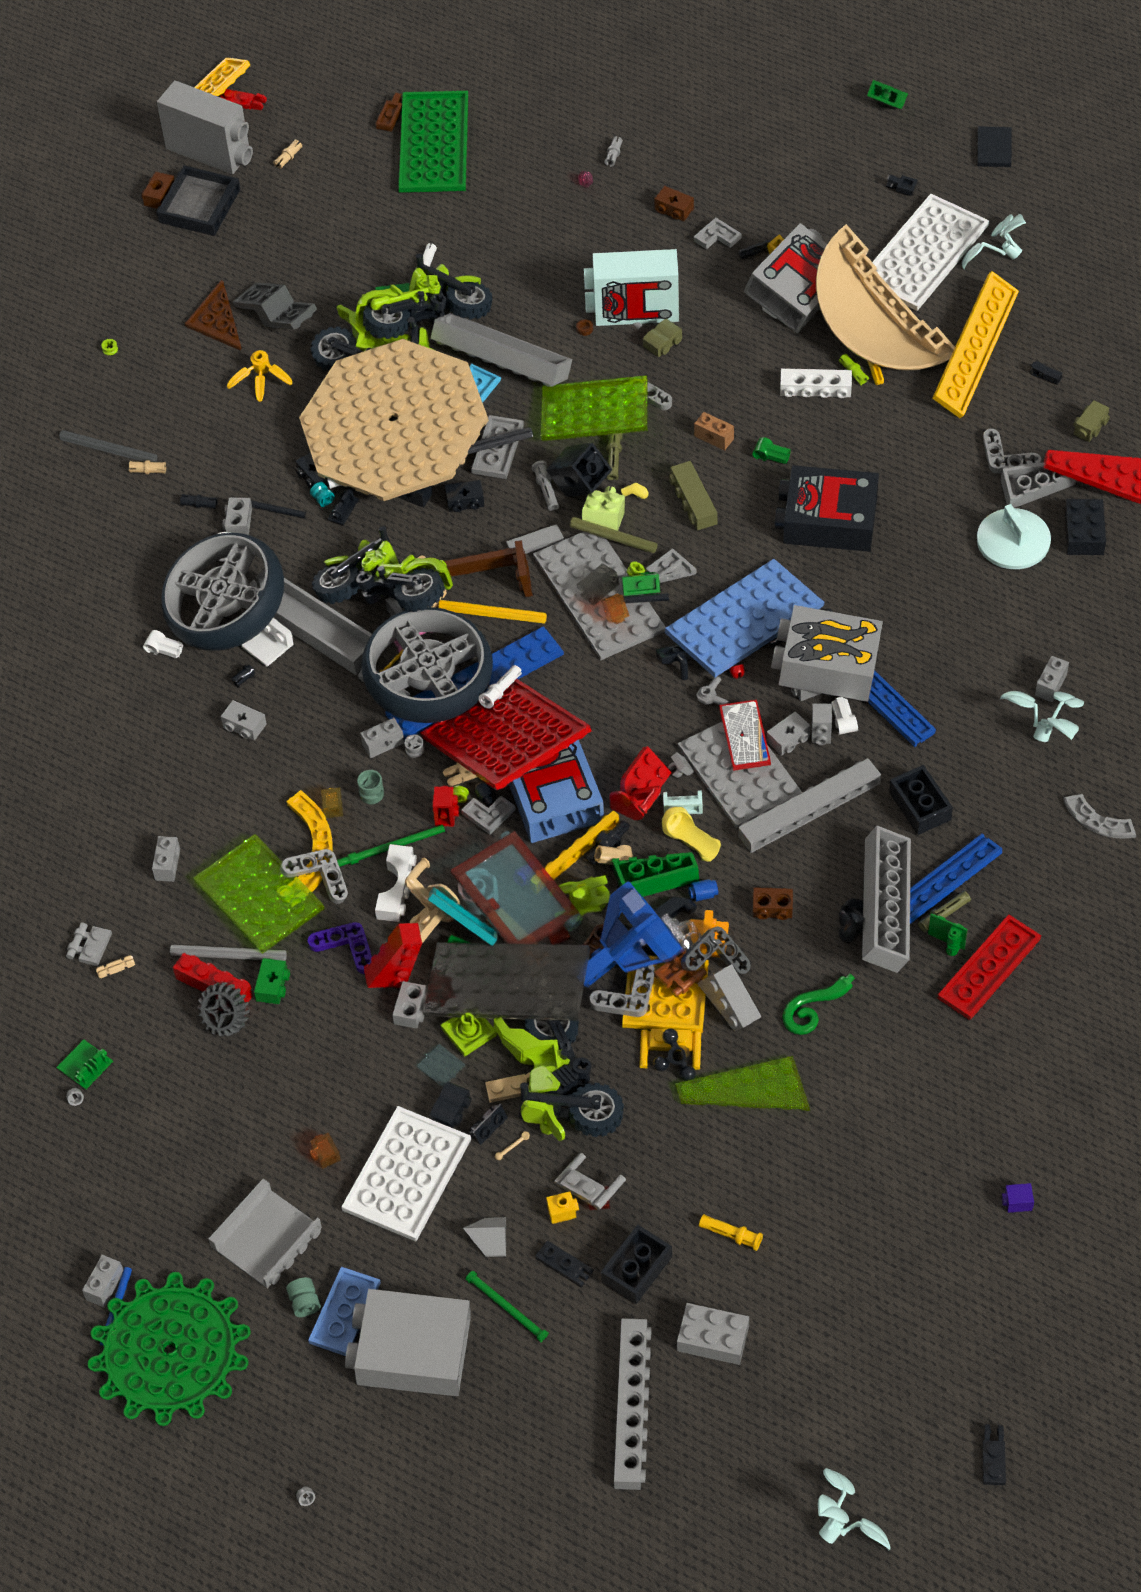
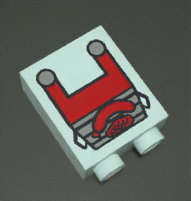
M677 249L593 253V268H584L585 289H594V292H585L586 313L596 314V326L624 325L636 322L641 324L660 323L664 319H668L671 322H679Z

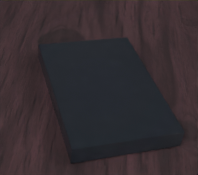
M978 126L977 166L1011 167L1012 127Z

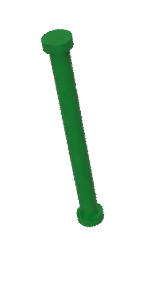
M471 1271L467 1275L465 1280L468 1283L474 1284L537 1336L539 1342H542L549 1333L546 1330L540 1329L477 1277L475 1271Z

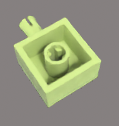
M610 486L605 488V492L596 490L592 494H588L582 509V520L618 531L624 515L625 495L616 493L614 487H611L609 491Z

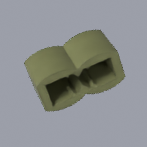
M664 319L655 329H652L644 336L643 347L657 357H660L662 354L665 355L669 352L670 347L681 342L682 329L670 320Z

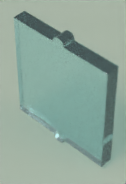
M439 1044L431 1053L426 1054V1057L417 1065V1068L443 1088L447 1081L449 1082L452 1078H456V1074L465 1064Z

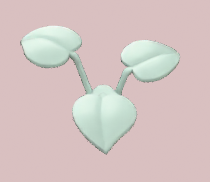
M1010 214L993 230V237L1001 232L1000 236L1006 239L1002 245L1003 250L985 242L977 243L965 254L962 260V268L965 270L967 263L984 246L1000 252L1003 256L1007 254L1012 260L1017 258L1022 249L1012 240L1008 233L1018 226L1026 224L1023 216L1018 214L1013 218V215Z
M1010 691L1003 694L1000 698L1007 699L1023 707L1034 708L1033 726L1036 727L1033 737L1039 741L1048 742L1053 726L1071 740L1079 730L1076 724L1068 720L1056 719L1062 705L1066 704L1070 707L1078 708L1084 704L1083 700L1075 698L1068 693L1055 692L1053 694V697L1061 702L1052 718L1041 719L1040 722H1038L1037 704L1034 703L1035 699L1023 692Z
M825 1468L823 1471L825 1478L834 1487L841 1490V1496L838 1503L826 1495L819 1497V1516L830 1517L819 1531L820 1536L825 1541L833 1544L840 1534L845 1536L850 1530L860 1527L862 1532L884 1545L889 1551L890 1544L887 1536L875 1523L862 1518L861 1522L857 1521L849 1527L843 1528L844 1523L849 1522V1517L840 1506L846 1496V1492L853 1495L855 1488L845 1476Z

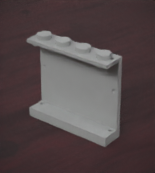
M262 1179L211 1235L209 1243L211 1248L268 1289L271 1284L274 1285L278 1282L280 1274L284 1269H289L293 1265L294 1258L307 1249L308 1242L312 1238L318 1237L322 1227L319 1218H316L315 1221L310 1219L271 1191L270 1183Z

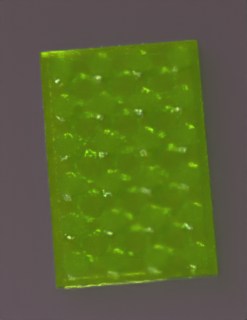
M647 375L556 384L553 387L543 386L542 441L648 431Z
M254 834L193 879L204 893L263 954L325 908L324 904L297 876L285 877L280 871L282 861Z

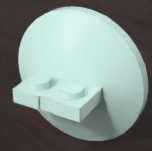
M1012 504L988 515L981 522L977 532V545L982 555L991 563L1006 569L1031 567L1039 563L1046 556L1050 548L1051 535L1046 523L1030 511L1013 508Z

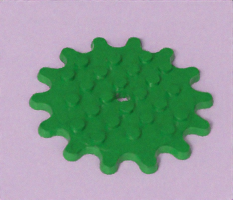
M179 1272L169 1274L166 1285L160 1289L153 1288L146 1279L138 1280L135 1284L136 1297L131 1302H124L119 1298L111 1299L108 1302V1310L114 1315L113 1322L108 1326H95L91 1330V1337L103 1343L104 1350L100 1355L89 1359L88 1367L93 1372H106L109 1377L107 1383L99 1390L101 1398L110 1400L116 1396H124L127 1400L124 1415L128 1419H135L143 1410L152 1409L156 1414V1422L160 1426L169 1425L172 1414L178 1409H186L192 1418L200 1419L205 1412L203 1400L209 1395L228 1399L232 1394V1388L225 1380L226 1375L231 1371L245 1370L249 1363L246 1356L240 1355L235 1351V1345L240 1341L246 1340L251 1334L249 1326L245 1324L234 1325L230 1322L231 1314L238 1308L237 1299L228 1297L223 1301L213 1300L211 1293L214 1289V1283L208 1278L202 1279L195 1288L188 1289L183 1285V1277ZM168 1345H174L176 1348L172 1353L167 1354L164 1352L165 1347Z

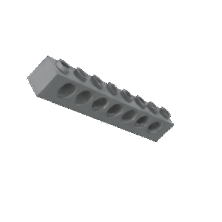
M621 1319L614 1471L615 1489L641 1490V1483H645L646 1469H642V1462H646L647 1449L642 1448L643 1441H647V1428H643V1423L648 1421V1408L644 1407V1400H649V1387H645V1380L650 1379V1367H646V1360H650L651 1347H647V1340H651V1327H647V1319ZM639 1341L641 1344L634 1346L631 1342ZM638 1361L640 1362V1364L637 1366H633L630 1364V1362ZM631 1381L639 1382L636 1386H631L629 1383ZM630 1401H636L638 1402V1405L630 1406L628 1405V1403ZM630 1421H635L638 1423L634 1427H630L627 1425V1423ZM628 1442H635L637 1445L635 1447H628L626 1444ZM629 1462L636 1464L633 1468H627L625 1465Z

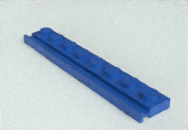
M874 670L868 703L914 747L919 742L922 743L934 735L936 729Z
M981 834L911 887L910 924L1001 855L1002 848L989 838H985L984 834Z

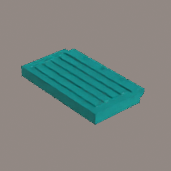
M432 888L428 896L430 902L492 946L497 941V932L493 928L482 922L468 910H465L464 907L450 899L439 889Z

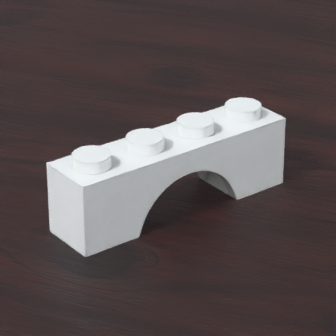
M392 844L389 846L386 859L387 869L394 873L398 880L393 888L379 893L375 908L377 920L400 922L401 916L405 915L406 904H404V900L409 898V889L405 885V879L411 872L412 866L416 865L417 856L413 853V847Z

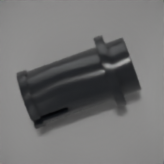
M244 665L240 672L231 677L232 682L235 681L234 684L239 687L250 677L253 678L255 671L250 665Z

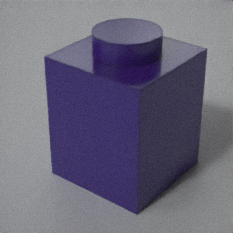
M1031 1183L1006 1185L1005 1193H1002V1204L1007 1206L1008 1213L1033 1211L1034 1198Z

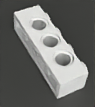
M781 369L780 396L851 397L852 370Z

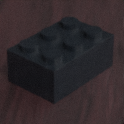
M1066 499L1065 528L1067 555H1104L1106 534L1103 499Z
M924 765L890 779L889 793L917 835L952 820V805Z
M637 1224L601 1271L602 1283L634 1304H637L672 1258V1246Z

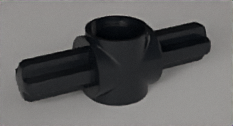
M620 821L613 830H603L595 841L596 848L598 845L613 848L620 846V838L630 826L626 821ZM596 848L587 856L589 863L594 865L597 863L594 859Z

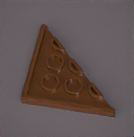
M221 280L186 321L185 327L241 350L224 282Z

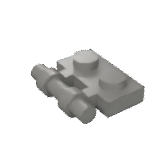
M80 923L79 928L75 929V937L72 943H69L67 947L66 957L73 959L75 954H79V962L98 966L112 932L111 930L95 926L92 927L90 932H86L88 925ZM82 939L86 940L84 947L79 946Z

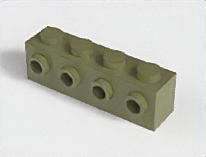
M688 461L672 466L669 481L671 485L675 486L676 495L678 498H681L684 511H688L690 523L695 525L697 531L717 525L718 513L692 462Z

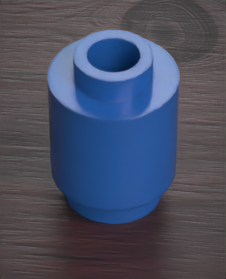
M706 879L692 882L691 887H688L689 896L691 899L694 898L695 902L714 898L715 895H718L716 881Z

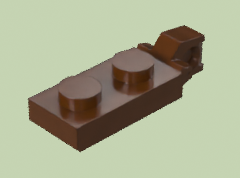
M395 93L392 101H386L376 122V129L392 132L402 111V94Z

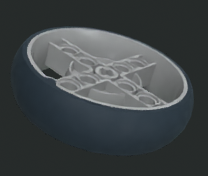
M221 533L202 539L180 555L165 578L161 597L164 618L171 631L190 646L202 650L217 651L242 645L263 631L277 613L284 593L282 566L274 551L264 542L253 536L243 533ZM227 557L222 566L211 569L205 575L199 574L210 564ZM254 557L262 559L265 564V579L262 589L249 586L245 576ZM185 594L196 596L200 606L190 627L186 626L181 619V605ZM240 608L247 609L235 620L219 626L223 617L234 614Z
M427 607L423 611H403L384 621L373 632L365 646L361 666L367 690L384 710L404 720L418 723H435L461 715L479 701V695L486 691L490 683L493 658L486 638L470 620L450 610ZM437 632L453 636L456 639L442 643L437 640L422 639L419 633ZM397 640L404 650L399 664L377 673L376 663L379 656L390 644ZM477 656L479 662L477 672L465 686L458 690L451 680L455 665ZM412 686L419 690H432L436 698H414L400 694L398 691Z

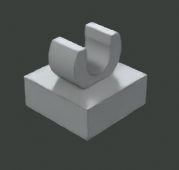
M677 752L671 756L674 762L670 763L668 768L670 770L677 768L676 772L673 773L674 777H681L683 773L688 776L694 772L684 756Z

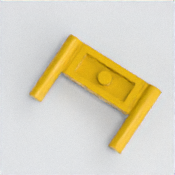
M666 1029L641 1031L640 1068H647L648 1050L669 1051L672 1048L662 1038V1034ZM676 1030L678 1033V1045H684L690 1052L693 1051L692 1067L695 1070H700L701 1032L695 1031L692 1033L691 1030Z

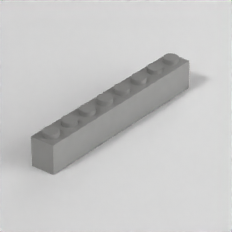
M868 758L858 761L847 770H841L832 778H826L815 787H809L800 795H795L785 803L777 804L768 812L759 814L753 820L742 823L739 826L738 837L750 853L878 786L881 774Z

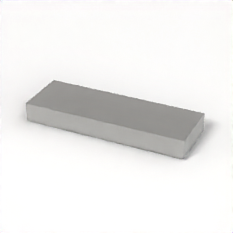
M556 524L506 541L508 548H514L515 541L522 540L523 549L527 554L564 540V537Z

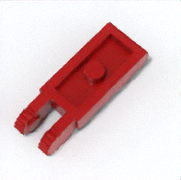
M225 89V92L220 97L239 104L245 109L262 110L264 106L262 103L267 101V98L259 93L251 94Z

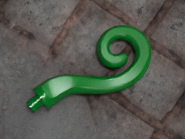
M848 974L846 977L841 976L828 988L805 992L794 997L786 1005L782 1019L786 1029L797 1035H806L812 1032L817 1027L819 1021L816 1011L812 1008L804 1007L797 1012L798 1018H804L805 1016L810 1018V1022L805 1025H799L794 1022V1012L800 1006L807 1003L830 1001L844 996L853 987L851 982L855 979L854 976Z

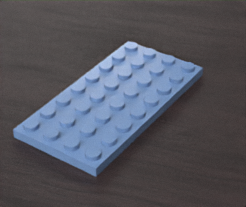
M772 559L666 627L665 634L713 677H717L778 636L781 618L791 620L794 605L820 609L824 606V601L780 563Z

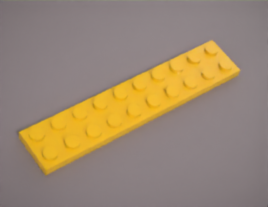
M993 271L988 274L932 398L959 418L963 417L1019 292Z

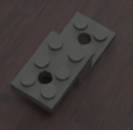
M255 282L232 302L235 308L255 310L264 327L292 330L299 328L301 323L312 317V313L317 310L314 303L294 302L286 286L282 284Z

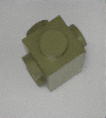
M1093 400L1089 406L1087 405L1084 408L1081 417L1076 418L1073 424L1075 427L1074 435L1088 442L1093 437H1097L1101 427L1105 426L1109 421V407Z

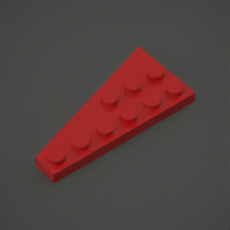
M1048 450L1045 453L1043 468L1141 504V458Z

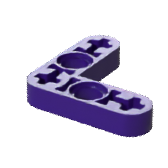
M353 922L312 933L308 937V946L315 952L349 944L356 969L361 974H365L361 958H365L366 964L371 963L372 956L364 929L360 923ZM356 929L358 934L354 935L352 930ZM332 935H341L338 941L331 940ZM325 936H327L328 943L325 942ZM318 939L319 944L316 945L314 940ZM358 945H363L365 947V949L362 952H357L354 950L355 947Z

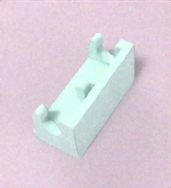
M699 790L698 795L667 797V792H663L664 813L669 808L682 807L689 814H703L702 790Z

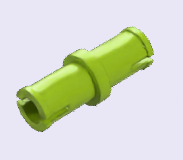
M848 354L840 357L839 363L847 370H852V376L860 385L869 380V377L860 369V365L855 363Z

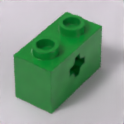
M875 80L872 81L867 94L871 98L900 109L903 108L908 95L907 92Z
M262 959L254 990L256 1001L280 1004L281 998H284L286 993L285 981H289L290 969L287 968L286 961Z

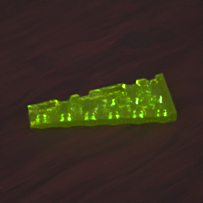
M793 1056L675 1083L681 1104H711L726 1107L730 1105L746 1108H784V1110L803 1109L802 1111H810Z

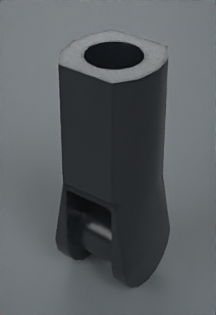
M1038 361L1033 362L1031 365L1030 373L1034 377L1042 378L1056 385L1062 379V372L1047 367Z

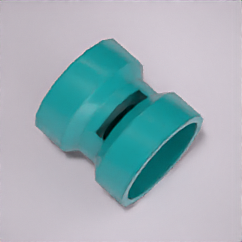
M323 482L316 483L310 490V495L317 499L321 507L327 506L334 500V494L328 490Z

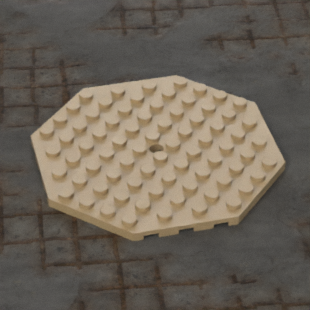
M405 339L337 360L299 417L318 476L324 479H332L335 483L345 487H353L356 491L366 495H374L382 501L453 479L459 464L463 463L471 445H474L482 427L489 421L468 362ZM392 415L394 417H398V419L395 421L389 420L390 418H392Z

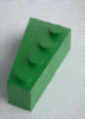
M692 852L667 854L666 857L652 855L645 859H637V857H629V860L620 861L619 858L612 859L613 872L619 888L626 882H630L642 897L699 881L698 865Z

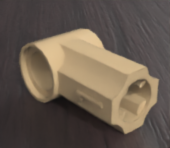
M598 845L594 855V859L598 863L613 865L612 859L619 858L620 861L629 860V857H633L632 849L628 845H621L616 848Z

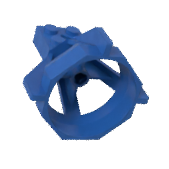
M626 882L612 893L609 898L600 939L604 949L598 948L591 954L592 958L589 961L585 962L584 960L575 967L574 975L583 986L588 988L617 964L625 973L672 961L685 950L630 882ZM621 912H623L633 926L629 931L618 919ZM648 944L659 959L651 960L641 947Z

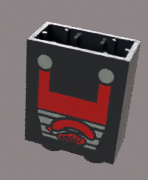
M792 465L790 480L781 479L779 487V501H787L786 508L777 507L775 515V529L784 530L783 544L871 552L879 473Z

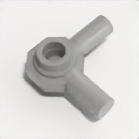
M714 677L708 686L699 689L697 692L699 702L705 705L713 702L718 705L729 704L728 700L716 696L715 688L721 681L720 677Z

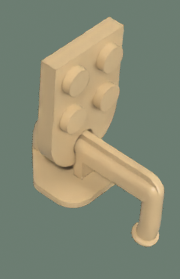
M422 858L405 879L406 887L425 906L418 915L410 920V923H418L422 943L440 921L452 922L454 920L453 917L428 900L429 892L432 888L439 889L460 905L458 897L447 886L435 884L425 888L417 880L422 871L430 867V863L426 858Z

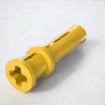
M703 1214L699 1223V1227L734 1239L737 1244H745L752 1247L755 1251L758 1250L763 1239V1234L760 1232L758 1234L751 1232L744 1226L738 1228Z

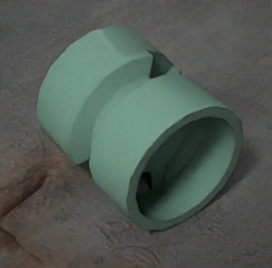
M375 770L363 771L357 778L360 798L364 803L376 804L384 796L382 777Z
M299 1278L287 1285L286 1290L289 1299L293 1302L292 1308L295 1316L305 1317L320 1310L321 1305L317 1294H315L316 1291L311 1278Z

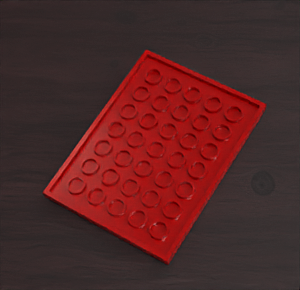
M516 679L503 692L502 698L497 699L491 708H485L478 701L461 715L437 722L420 733L424 740L488 785L499 790L506 787L513 780L520 778L529 770L536 768L543 761L552 758L562 749L568 748L570 744L578 739L584 738L586 734L591 732V728L586 722Z

